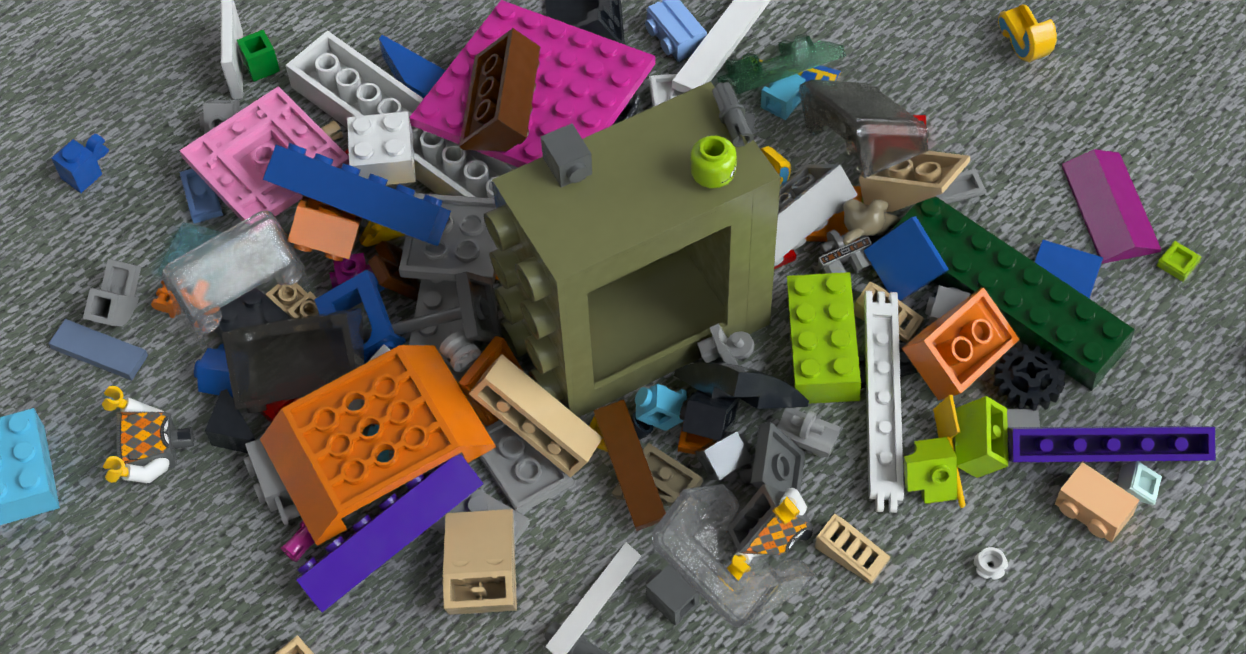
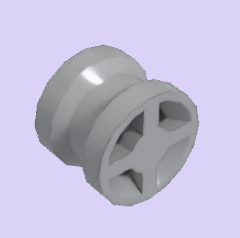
M465 331L454 332L440 346V353L443 357L451 360L450 365L456 372L468 370L481 355L480 349L475 344H471L470 339L465 337Z

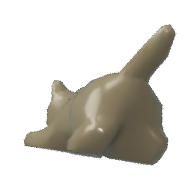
M856 199L847 200L843 204L844 224L849 232L845 234L843 243L848 245L861 236H868L871 243L874 244L887 235L901 218L885 213L889 206L886 201L873 200L870 205H865Z

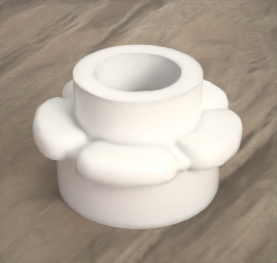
M988 547L977 553L974 558V565L977 566L976 572L982 578L997 580L1004 576V570L1008 567V561L1001 550ZM992 562L994 566L989 567L987 563Z

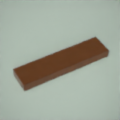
M624 399L593 410L636 531L668 520Z

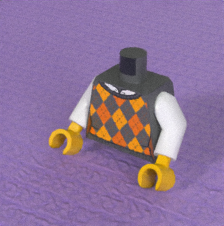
M110 386L105 390L104 395L112 397L114 400L105 398L102 402L103 408L107 411H113L119 407L121 411L116 412L117 456L108 457L103 465L104 469H110L105 475L108 482H116L122 476V479L125 481L151 483L168 469L177 465L176 449L194 446L192 427L175 429L169 413L129 397L123 399L122 390L116 386Z
M763 484L728 526L727 529L738 550L731 560L732 563L725 569V572L736 582H740L749 573L751 567L748 564L753 557L762 555L782 556L791 549L798 539L806 541L811 538L813 525L805 512L807 508L806 503L797 489L789 488L784 493Z

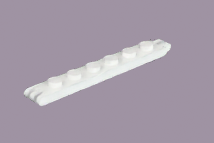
M865 291L869 499H875L876 512H883L884 500H888L889 513H897V501H903L904 497L898 293L890 292L889 303H885V292L878 291L877 302H873L872 291Z

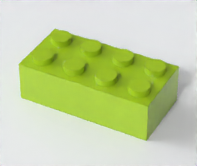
M850 272L787 276V301L794 388L809 400L808 404L860 401L861 378Z

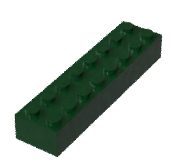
M936 196L916 203L892 229L894 230L911 217L916 216L949 269L934 279L933 282L947 288H958L963 292L970 293V296L984 287L1021 343L1027 344L1028 348L1033 351L1037 345L1040 346V353L1042 354L1051 351V360L1061 361L1059 369L1064 370L1067 375L1091 391L1131 345L1135 331L1134 328Z

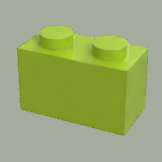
M987 396L955 408L960 433L955 436L957 467L976 478L1008 467L1007 408Z

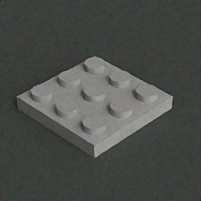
M415 193L414 197L423 200L425 194ZM427 194L442 200L441 207L450 210L451 213L438 246L406 235L399 266L400 277L456 281L455 274L467 271L490 278L494 284L496 273L491 264L489 253L498 248L491 239L484 221V213L496 208L494 198Z

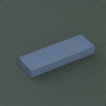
M67 319L63 321L49 342L51 349L131 381L148 357L146 350Z

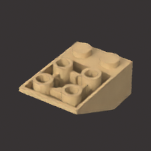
M513 509L445 514L443 599L444 610L449 615L517 611Z

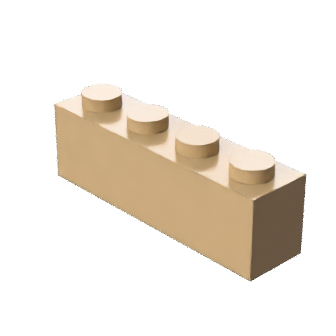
M502 354L488 367L469 393V395L570 478L588 463L603 438Z

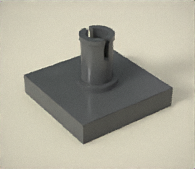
M772 422L760 424L754 462L740 467L741 469H747L739 470L740 478L743 483H751L757 489L766 484L784 493L789 488H795L800 493L805 452Z

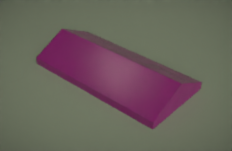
M1093 149L1062 164V169L1098 256L1103 257L1101 264L1161 252L1162 249L1119 152Z

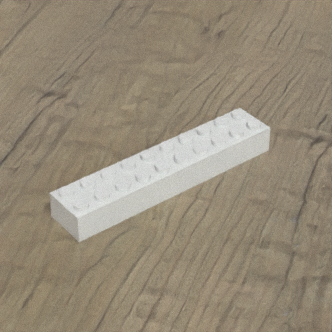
M328 30L286 64L291 87L347 129V117L408 111L410 117L423 100L418 94ZM411 126L415 178L437 195L494 198L492 179L518 168L475 150H463L457 143Z

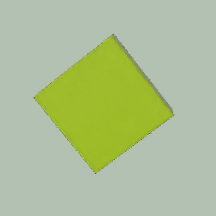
M1174 241L1158 260L1156 266L1184 282L1200 262L1201 256Z

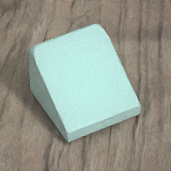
M1134 461L1121 467L1117 485L1139 499V502L1155 505L1162 476L1139 461Z

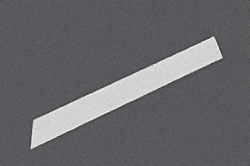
M627 542L545 646L552 654H567L640 559L641 555Z

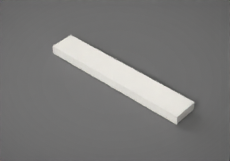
M733 0L672 80V88L685 93L710 82L771 0Z

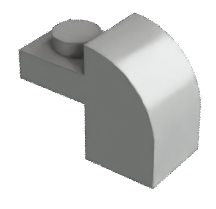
M108 259L101 289L90 288L83 319L111 326L125 325L130 320L138 304L139 297L135 296L141 266Z

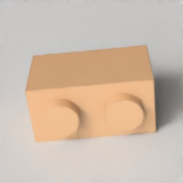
M1082 462L1060 489L1055 505L1059 507L1065 516L1071 519L1076 518L1085 524L1093 535L1105 538L1112 543L1133 516L1140 500Z

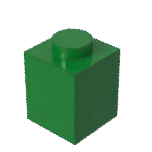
M264 29L237 39L242 61L253 82L280 72L275 50Z

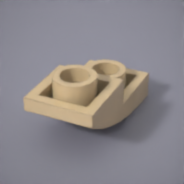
M289 275L266 293V296L293 318L295 325L307 334L311 333L322 323L314 301L317 297L311 291L307 293Z

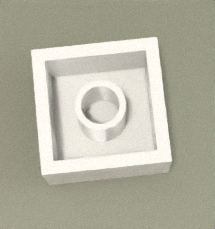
M408 111L347 117L349 165L360 169L359 176L368 179L371 173L387 179L386 185L416 182L413 134Z

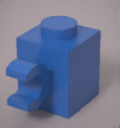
M94 134L88 139L85 147L73 139L56 153L51 159L60 178L80 193L88 188L102 175L97 160L103 158L109 152V149L103 145L105 139L98 134Z
M221 344L217 349L208 348L201 360L198 359L194 366V378H197L198 392L220 395L221 391L227 389L231 397L235 398L246 380L245 354L238 353L236 350L234 352L226 351V344Z

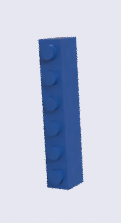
M291 143L288 144L287 148L275 145L263 180L435 246L439 245L451 213L450 210L441 207L442 200L425 194L423 200L414 197L415 190L397 184L396 189L386 186L387 179L371 173L369 178L366 179L359 176L360 169L344 163L341 169L332 166L333 159L318 153L315 154L314 159L305 156L307 149Z

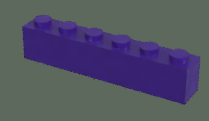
M1205 425L1008 427V461H1216L1215 427Z
M461 454L452 457L436 466L426 476L421 474L407 482L405 485L408 490L399 497L393 493L378 505L381 508L378 514L372 518L367 514L352 526L355 532L345 540L341 535L334 539L324 548L328 553L321 559L316 561L312 557L297 569L300 575L295 580L317 608L324 612L484 483Z

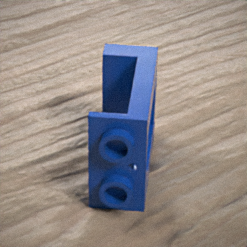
M368 270L361 272L314 299L337 365L350 371L367 363L383 345H386L391 350L406 343L405 338L394 333L379 292L386 288L381 286L375 274ZM363 302L372 332L367 343L360 347H352L346 340L338 315Z

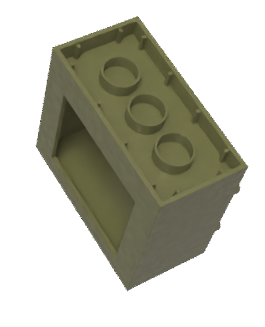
M711 81L583 138L584 143L591 152L592 175L587 176L580 182L560 187L543 157L492 179L496 208L484 213V221L491 239L498 248L490 252L489 256L493 269L503 285L495 289L497 302L507 321L500 324L501 333L515 358L529 353L533 364L537 368L529 372V377L577 417H581L680 367L702 358L697 343L713 336L710 330L711 326L719 323L727 338H729L735 332L743 331L751 334L770 325L781 177L755 141L752 140L748 144L745 136L741 135L745 146L735 147L737 163L733 180L720 188H707L694 180L690 167L691 151L699 139L716 135L724 137L732 143L726 125L719 119L720 110L712 93L715 87Z

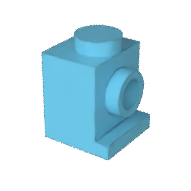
M785 69L779 78H774L771 81L769 87L764 86L762 89L761 108L786 120L804 98L806 79L795 72Z
M659 384L651 386L649 389L646 387L640 388L635 397L636 419L661 430H669L684 421L680 419V411L684 400H687V391L681 389L675 392Z

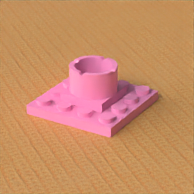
M279 86L180 150L182 158L252 232L301 200L304 196L263 180L275 145L287 148L289 143L307 149L305 156L314 159L316 153L333 159L332 166L340 169L343 163L349 165V156Z

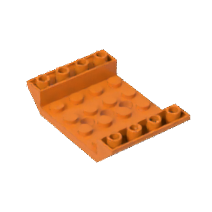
M399 345L283 407L260 438L317 546L347 530L341 518L460 453L469 463L496 448L435 345ZM362 399L365 401V404L359 410L352 411L348 409L349 404L353 400ZM376 424L380 426L375 435H363V430L368 425ZM382 451H394V456L391 460L387 462L377 461V457Z

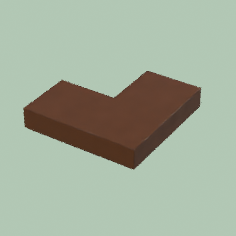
M382 240L375 246L379 255H375L368 261L379 284L417 301L420 288L418 279L400 277L399 266L403 252L402 249Z

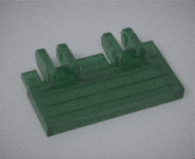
M801 34L795 36L794 41L784 40L778 42L781 55L760 62L757 54L753 53L744 54L742 56L743 59L727 60L726 67L729 74L717 77L718 83L729 82L734 92L741 94L845 57L844 46L822 40L813 43L810 36Z

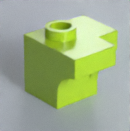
M947 437L914 441V453L904 456L905 487L908 492L921 490V496L925 504L957 500V456Z

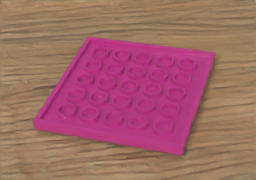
M501 0L409 117L411 126L459 144L475 56L514 28L541 47L539 54L540 64L535 80L536 89L532 100L533 110L530 114L528 125L529 134L522 144H517L507 152L475 151L519 168L543 157L541 136L572 123L583 139L612 126L654 67L655 55Z

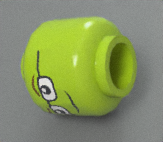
M716 135L699 139L691 151L690 167L694 180L707 188H720L733 180L737 163L736 149L733 144L726 138Z

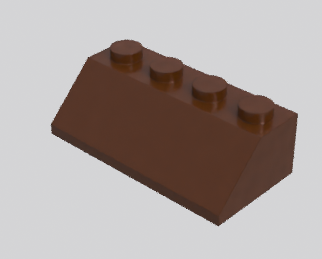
M514 28L475 56L459 147L463 150L507 152L517 144H522L528 137L530 114L533 110L532 100L536 89L535 80L540 64L539 54L541 47Z

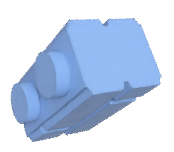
M662 0L661 3L659 1L647 9L645 26L651 36L656 35L665 54H672L677 62L690 57L707 36L705 29L680 0Z

